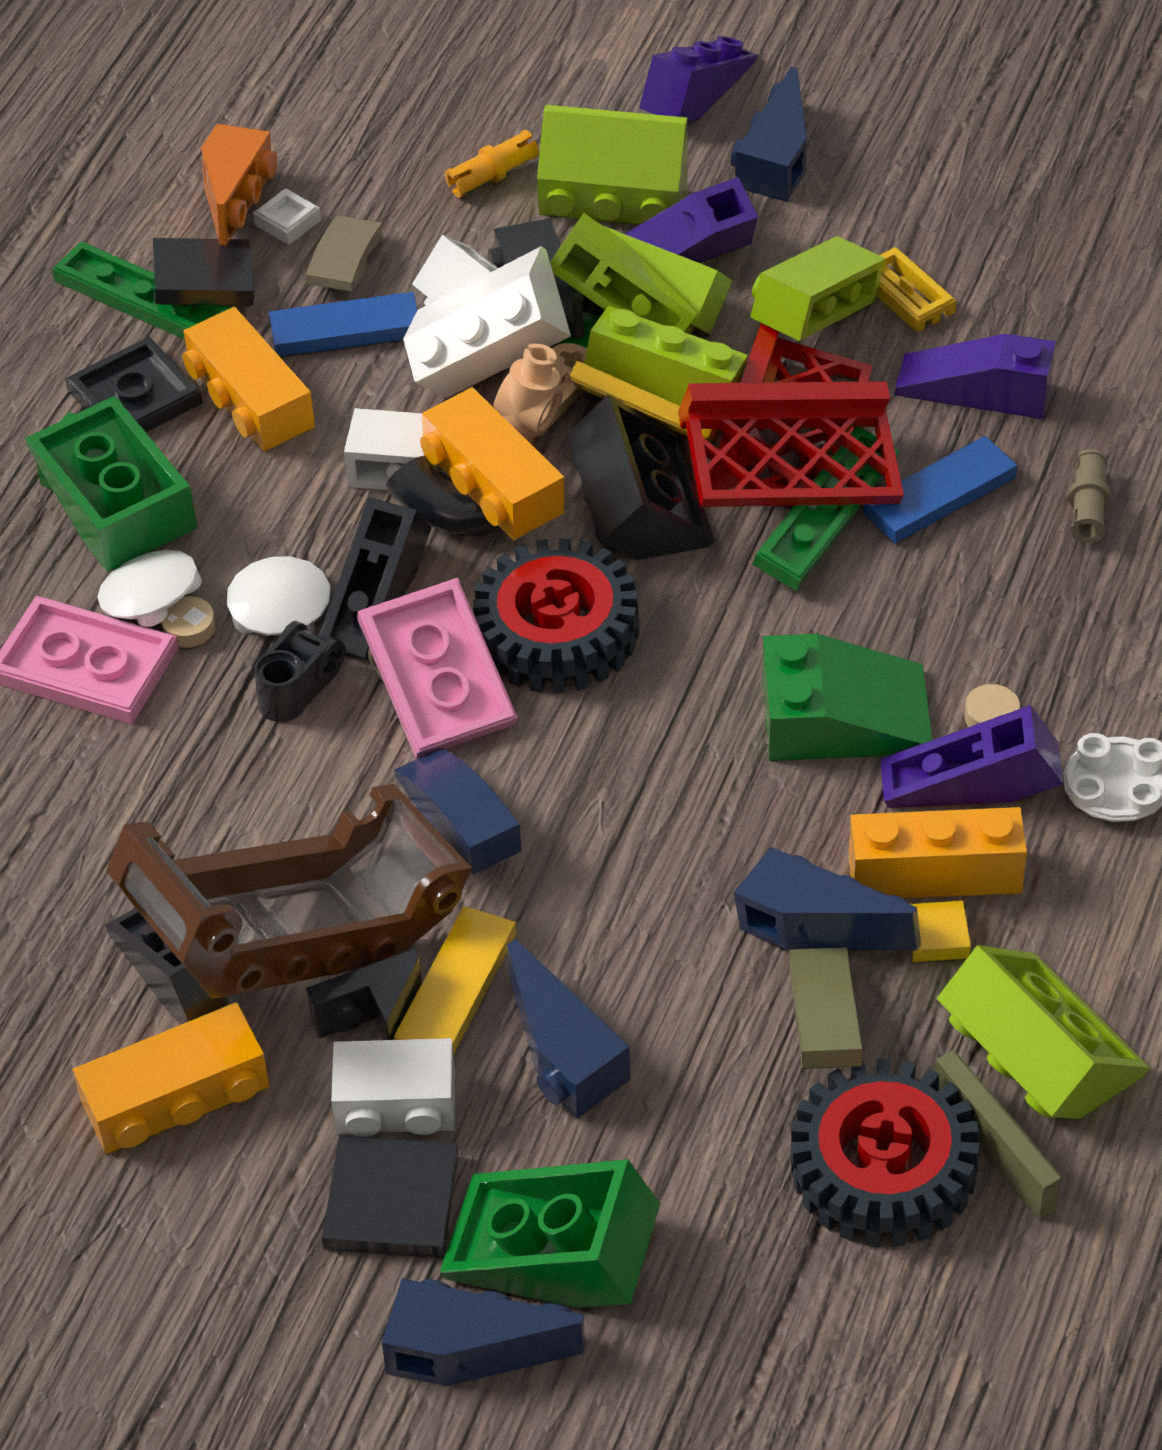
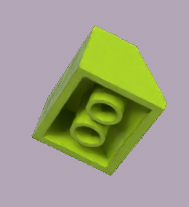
M545 104L537 173L539 215L580 219L582 214L585 213L594 220L641 225L686 198L688 191L687 118Z
M977 945L936 998L951 1013L949 1021L952 1026L964 1036L977 1040L989 1052L986 1057L989 1064L1005 1077L1015 1079L1028 1092L1025 1095L1027 1103L1046 1118L1081 1119L1143 1078L1150 1070V1067L1036 953Z

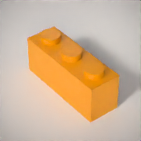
M235 306L183 330L187 351L182 354L188 373L194 380L201 379L215 405L220 409L225 407L232 415L240 434L245 438L250 436L263 452L315 427L311 391Z
M473 387L422 413L423 436L420 438V445L426 458L433 465L438 464L451 477L457 490L463 495L468 494L481 507L486 519L494 526L499 525L513 540L564 514V476Z
M1021 808L851 815L848 855L850 875L864 886L886 895H895L903 899L1022 893L1027 849Z
M237 1002L73 1068L81 1103L105 1154L121 1148L137 1146L152 1135L176 1125L190 1124L198 1120L205 1113L232 1102L246 1101L257 1092L270 1087L264 1053Z

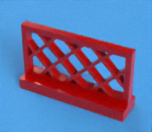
M761 323L741 383L833 382L830 376L836 374L857 379L858 382H868L873 366L778 338L779 331ZM782 357L803 363L808 371L791 376L781 363ZM852 427L847 433L851 434V432L854 430V427ZM754 428L749 435L771 450L776 444L768 446L758 433L768 428ZM819 428L801 435L812 444L821 441L827 443L831 438ZM723 433L718 449L721 451L732 438ZM788 443L778 456L794 451L804 464L801 467L795 468L800 472L811 459ZM837 443L832 448L833 454L836 453L841 444ZM740 444L728 455L729 458L744 469L761 461ZM817 465L808 474L807 478L813 476L815 479L823 468ZM719 466L710 475L712 490L735 489L740 483ZM770 466L768 468L774 476L766 479L758 478L771 489H784L790 483L789 480Z
M887 382L689 383L678 415L681 429H687L700 507L900 504L904 493L886 407L890 401ZM856 426L874 427L877 441L869 449L847 432ZM754 428H769L780 436L781 439L770 450L749 435V433ZM802 428H819L831 438L819 449L798 433ZM701 429H720L732 439L720 451L703 438ZM788 443L811 459L800 472L778 456ZM837 443L860 458L850 471L827 455ZM738 444L761 460L750 472L728 457ZM868 464L884 476L886 487H870L856 475ZM819 465L840 482L834 488H821L807 478V476ZM719 466L740 483L735 489L712 490L710 474ZM767 466H770L789 480L790 483L784 489H771L757 477Z

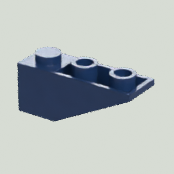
M790 67L781 83L776 82L772 86L768 103L762 111L758 110L755 112L749 132L743 140L738 139L731 154V166L735 167V178L739 177L746 191L784 202L789 201L806 174L807 136L798 68Z
M773 847L769 848L734 892L740 930L786 950L847 947V950L917 951L921 946L917 907L910 905L901 897L886 895L860 884L850 876H840L812 864L802 856H792Z
M402 1278L382 1340L386 1374L449 1386L583 1354L585 1349L584 1315L573 1313L570 1309L558 1304L548 1303L538 1306L513 1301L508 1296L498 1292L487 1291L478 1294L453 1289L448 1284L438 1280L427 1279L418 1282Z

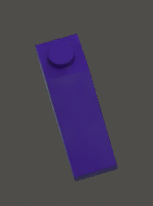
M1001 334L904 354L895 386V395L1043 419L1051 387L1056 341Z
M1031 705L881 759L884 802L889 808L1014 802L1063 785L1058 740Z

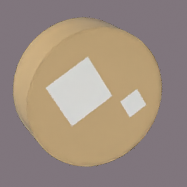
M183 597L167 609V617L161 622L163 632L176 636L178 645L181 648L200 646L207 642L215 632L213 609L207 601L199 597Z

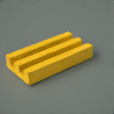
M897 247L880 255L886 258L876 296L914 331L918 333L924 330L926 321H929L932 325L939 322L941 313L948 317L956 313L957 300ZM889 264V265H890L892 268H894L901 276L899 277V276H898L896 273H894L887 265ZM914 287H915L919 292H921V293H922L928 300H930L932 303L929 304L923 297H921V296L914 290Z

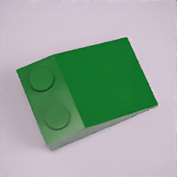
M116 396L25 438L27 447L80 538L107 573L120 567L128 560L148 553L197 529L190 485Z
M820 634L763 636L762 683L769 761L890 756L932 741L923 664Z
M629 1159L473 1174L439 1273L445 1280L576 1308L631 1304L660 1202Z

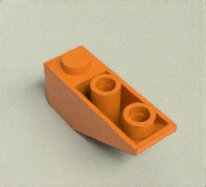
M216 124L201 147L203 180L219 244L227 246L237 228L241 229L243 227L247 212L252 204L258 203L262 188L267 180L273 179L277 169V153L271 151V134L269 131Z

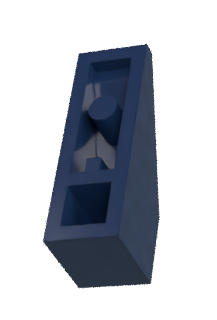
M514 939L507 944L509 979L536 1069L537 1084L541 1092L552 1104L559 1105L561 1103L578 1119L631 1079L630 1048L517 939Z

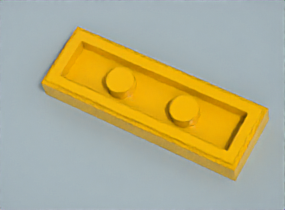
M576 361L570 374L571 381L576 388L601 399L609 395L688 437L687 429H681L679 405ZM701 429L703 438L712 444L718 429Z
M463 906L396 1031L394 1040L452 1038L454 1056L507 953V944L513 941L517 934L516 922Z

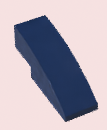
M440 748L394 769L396 779L417 809L472 867V875L522 852L519 822L488 784L470 766L453 753Z

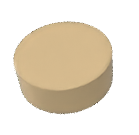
M997 684L979 686L973 689L966 698L965 722L968 727L996 718L1020 709V702L1016 694L1007 687Z

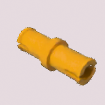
M523 130L520 134L495 147L487 145L479 149L478 155L445 171L444 175L448 187L450 188L456 184L457 187L452 190V193L457 198H460L467 192L491 180L495 183L506 178V172L539 157L540 151L536 140L528 144L527 140L531 139L533 135L528 130Z

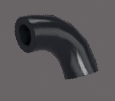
M425 455L403 465L393 473L386 483V487L402 506L417 510L433 528L449 535L484 536L502 529L499 525H492L486 519L481 507L468 494H461L453 484V481L447 479L435 465L429 462Z

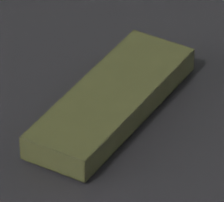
M847 947L789 950V968L802 1069L862 1066V1044Z
M951 1050L935 1060L934 1072L939 1074V1090L951 1082L959 1090L958 1103L967 1099L972 1108V1121L977 1120L979 1129L978 1143L982 1153L1038 1220L1055 1212L1061 1175L957 1052L955 1053Z

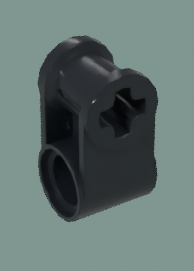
M297 620L288 624L277 641L254 665L260 713L268 720L275 722H287L301 715L305 707L320 690L338 674L345 657V643L335 637L327 640L308 631L307 625Z

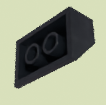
M609 395L567 432L574 454L572 460L579 471L584 487L583 496L590 507L595 523V535L605 548L610 551L617 550L635 560H642L707 548L715 542L705 509L700 507L696 482L678 432Z

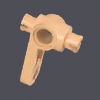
M571 343L559 344L553 348L543 344H530L527 346V349H524L523 358L511 365L509 374L498 390L493 407L532 446L534 445L535 437L542 435L585 392L574 386L570 374L576 361L585 362L587 348Z

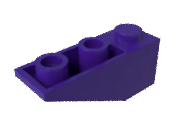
M718 36L717 40L710 42L697 41L695 45L689 47L676 46L672 48V51L655 54L652 56L639 108L654 115L686 117L687 122L699 119L757 61L758 55L743 49L744 44L740 40L727 36Z
M739 177L694 192L625 235L701 263L751 245L758 215Z

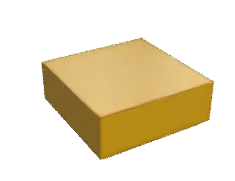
M963 901L910 904L917 907L921 946L917 951H911L912 962L967 959L969 957L971 945Z

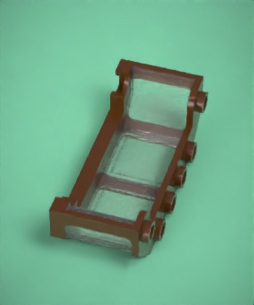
M388 784L372 788L369 795L377 803V806L370 815L358 820L351 811L342 812L333 834L174 860L175 854L163 841H159L160 834L148 821L127 824L123 826L106 872L211 999L328 975H337L357 970L403 953L453 911L461 899L462 889L472 867L395 784Z

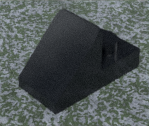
M409 950L307 987L311 1021L318 1037L322 1038L336 1032H347L363 1022L374 1019L383 1040H394L396 1031L422 985L419 956L416 950Z

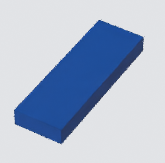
M414 292L269 311L274 349L278 356L282 357L404 340L403 338L417 312Z
M983 436L903 479L901 484L904 496L900 504H864L863 513L895 544L1015 479L1017 464L989 438Z

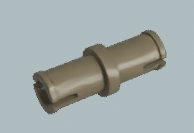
M1096 449L1082 450L1079 452V457H1075V482L1072 483L1069 489V503L1073 508L1071 534L1076 540L1083 543H1094L1100 540V535L1104 536V510L1110 503V488L1106 483L1108 459L1103 452Z

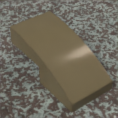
M337 215L326 229L314 252L306 273L305 284L352 291L366 276L367 256L382 241L383 223Z

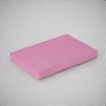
M458 578L358 611V622L415 759L440 748L448 749L516 725L518 717Z
M36 595L0 650V685L133 724L179 650L178 640L176 636Z

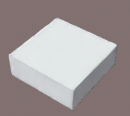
M286 188L253 213L255 226L287 245L293 243L321 221V213L318 206Z

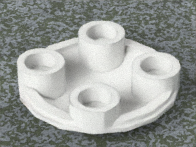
M161 550L149 552L128 560L112 571L101 584L97 598L104 614L116 618L137 619L140 626L149 627L162 622L167 617V609L186 594L197 590L201 586L202 579L193 558L182 551Z
M292 556L269 557L251 563L236 574L227 592V607L232 615L233 625L239 632L246 634L256 632L266 636L281 635L285 627L296 620L307 625L308 631L313 633L315 630L314 622L322 617L330 603V584L323 571L309 561Z
M1099 733L1084 735L1079 739L1077 751L1069 758L1064 769L1065 792L1073 804L1088 815L1111 822L1136 821L1154 814L1162 807V742L1154 738L1137 740L1125 736L1106 737Z

